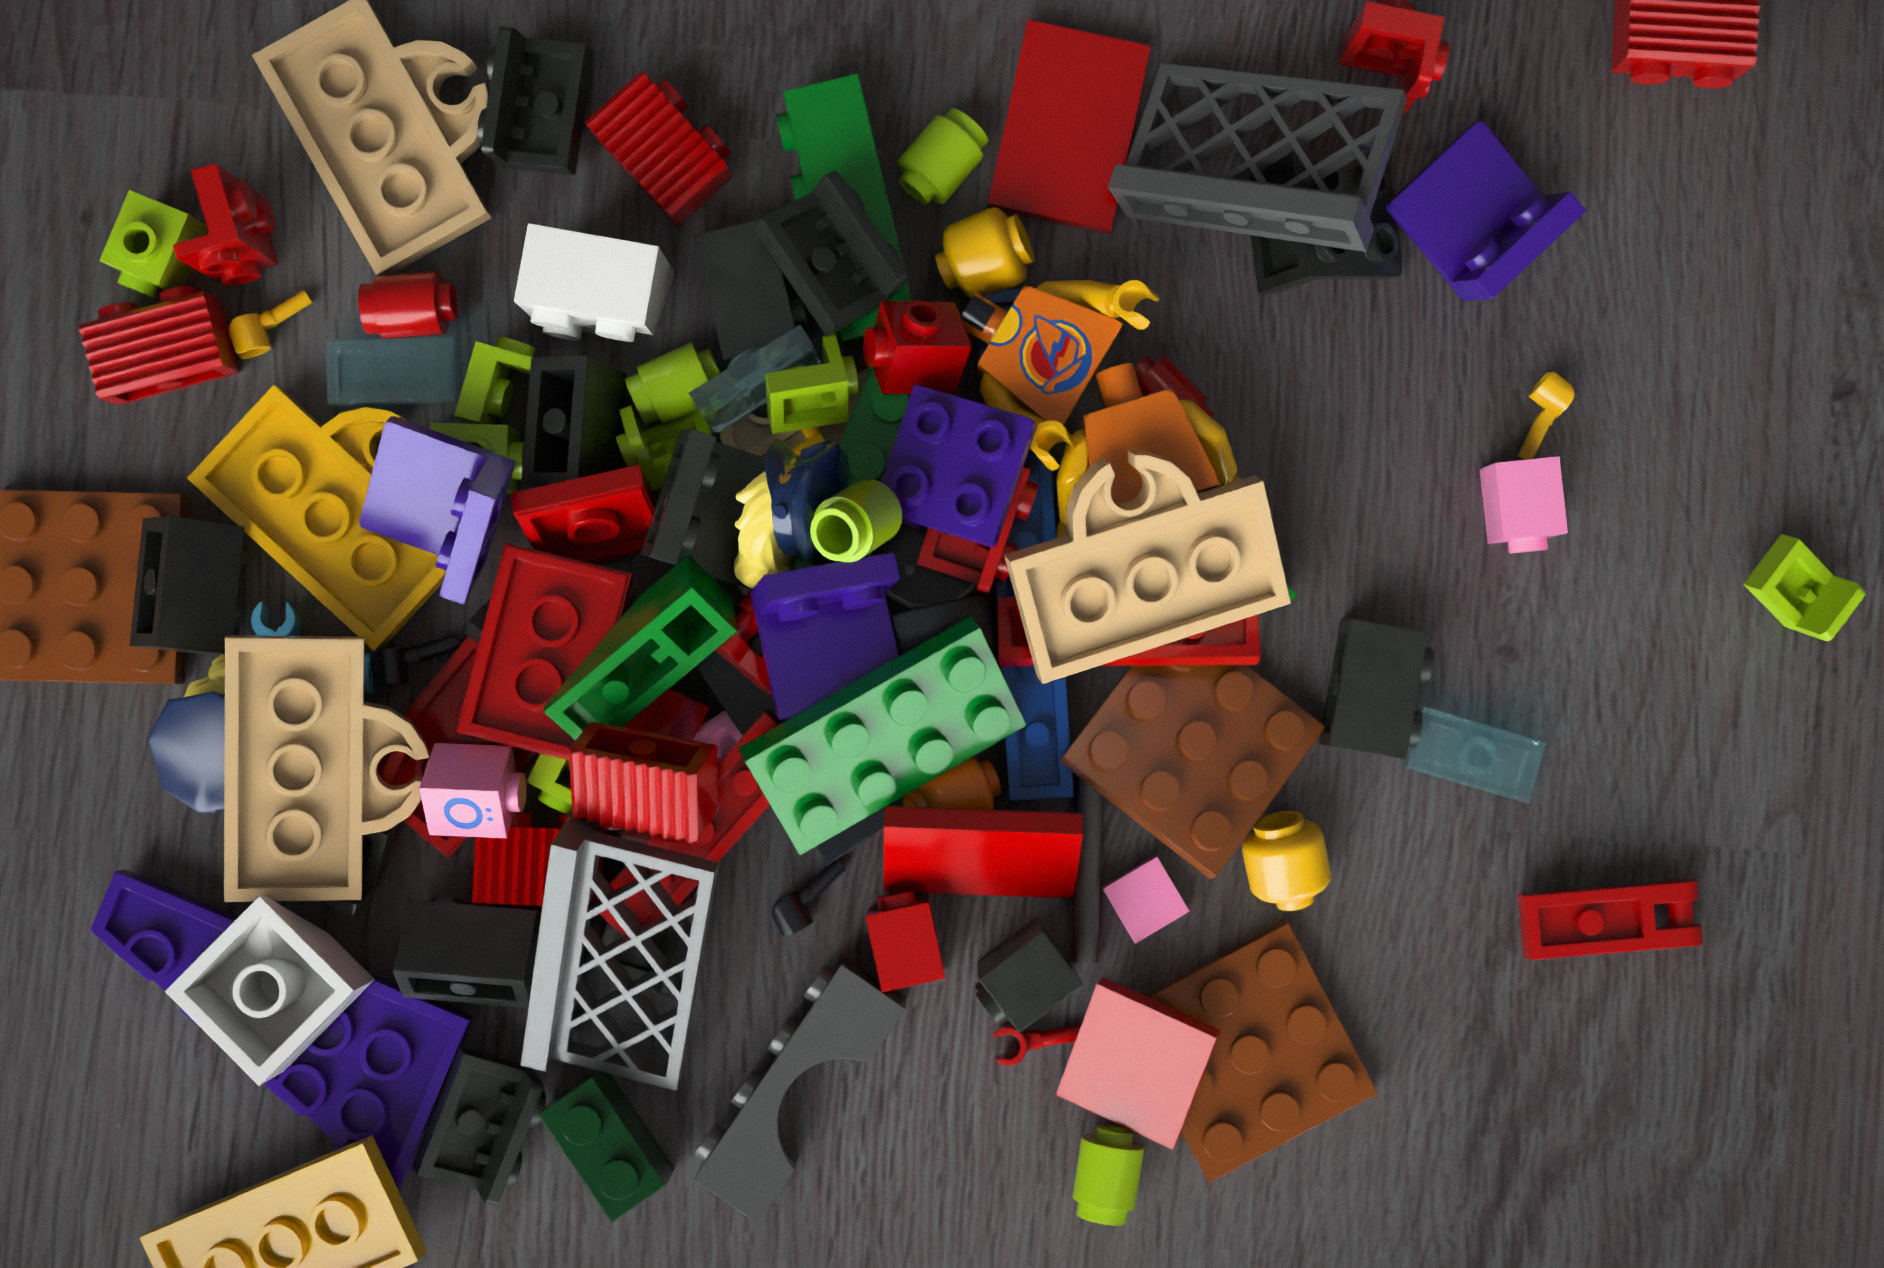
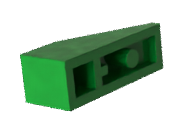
M688 555L634 602L544 705V713L574 740L579 737L590 721L619 727L625 726L737 632L733 597Z

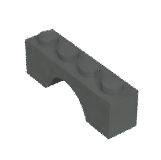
M846 957L842 959L836 970L824 964L803 995L813 1002L799 1023L790 1017L786 1019L767 1047L769 1051L776 1055L763 1076L751 1070L730 1101L740 1108L726 1129L715 1123L694 1153V1156L703 1161L693 1180L756 1224L760 1222L795 1171L799 1158L786 1135L782 1118L783 1098L789 1086L805 1070L824 1061L851 1059L869 1063L906 1009L907 1000L893 990L881 992L879 980Z

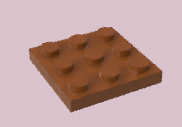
M0 490V680L184 684L185 652L132 647L129 645L143 518L175 516L189 519V496L169 493Z
M1247 665L1129 666L1058 761L1207 878L1213 879L1222 871L1324 730L1325 726Z
M1286 921L1144 995L1221 1030L1182 1131L1208 1183L1378 1094L1297 938Z

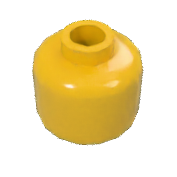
M996 207L988 208L947 226L943 232L944 251L935 255L938 270L948 289L951 290L959 286L963 294L970 300L976 293L986 296L1018 286L1027 277V264L1035 261L1031 242L1019 217L1016 214L1008 217L1001 209Z
M1278 811L1263 815L1242 842V854L1252 894L1262 901L1275 903L1280 910L1295 911L1310 906L1314 902V896L1322 892L1331 881V868L1323 831L1313 821L1304 819L1303 814L1300 812Z

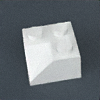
M528 223L514 302L531 317V323L543 327L542 333L546 335L580 341L583 331L613 340L633 342L635 332L654 335L673 284L675 271L659 246Z
M261 895L165 992L260 1086L284 1072L375 979L330 934L267 896Z

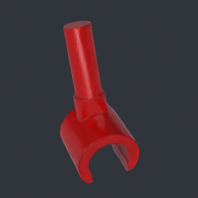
M1011 1022L1004 1023L994 1032L992 1037L1011 1034L1019 1040L1020 1051L999 1054L995 1060L1001 1065L1012 1066L1018 1064L1025 1057L1028 1050L1040 1049L1042 1046L1075 1042L1081 1026L1075 1025L1041 1031L1040 1029L1031 1031L1024 1029L1019 1033Z

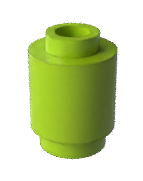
M951 108L944 117L936 115L897 160V167L902 173L898 179L899 184L913 199L923 205H927L931 200L938 204H945L983 159L982 149L989 142L987 135L973 119L958 109Z
M693 342L637 366L638 373L625 378L629 393L645 425L659 419L664 425L718 401L719 399L714 388L725 384L710 349L708 348L698 353Z
M864 479L855 482L826 499L817 507L810 527L814 546L823 556L834 561L854 562L863 558L892 539L899 531L902 523V510L899 500L889 487L879 481Z
M1098 1124L1096 1125L1095 1134L1090 1133L1081 1136L1072 1198L1078 1202L1076 1210L1078 1217L1103 1225L1120 1226L1127 1224L1128 1212L1136 1209L1145 1150L1143 1144L1133 1141L1134 1131L1116 1125Z

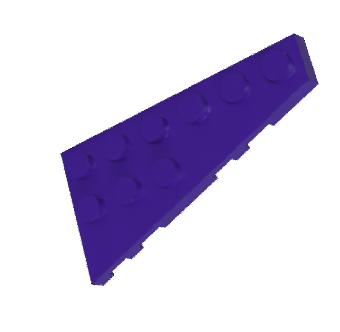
M123 869L115 871L90 931L147 982L153 980L166 991L238 917ZM368 972L375 980L284 1072L265 1082L264 1085L297 1115H305L334 1141L332 1145L336 1149L373 1135L399 1192H401L458 1048L463 1046L474 1016L436 1000L405 998L402 996L398 984ZM181 1008L180 1011H181L183 1014H185V1015H186L192 1022H194L197 1026H199V1025Z

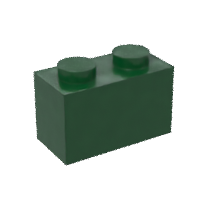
M594 1070L552 1099L538 1114L611 1223L665 1187L675 1170L624 1092L609 1073Z

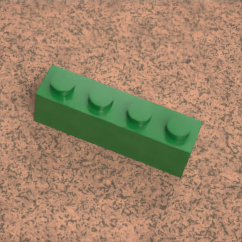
M858 74L783 91L788 112L775 115L784 152L797 150L802 173L790 176L795 199L797 200L812 192L824 175L834 170L837 171L846 185L858 193L864 204L867 216L884 241L889 242L896 249L900 256L902 267L905 270ZM908 281L901 286L889 301H912ZM879 309L834 333L836 335L841 334L845 351L863 346L864 334L867 328H873Z

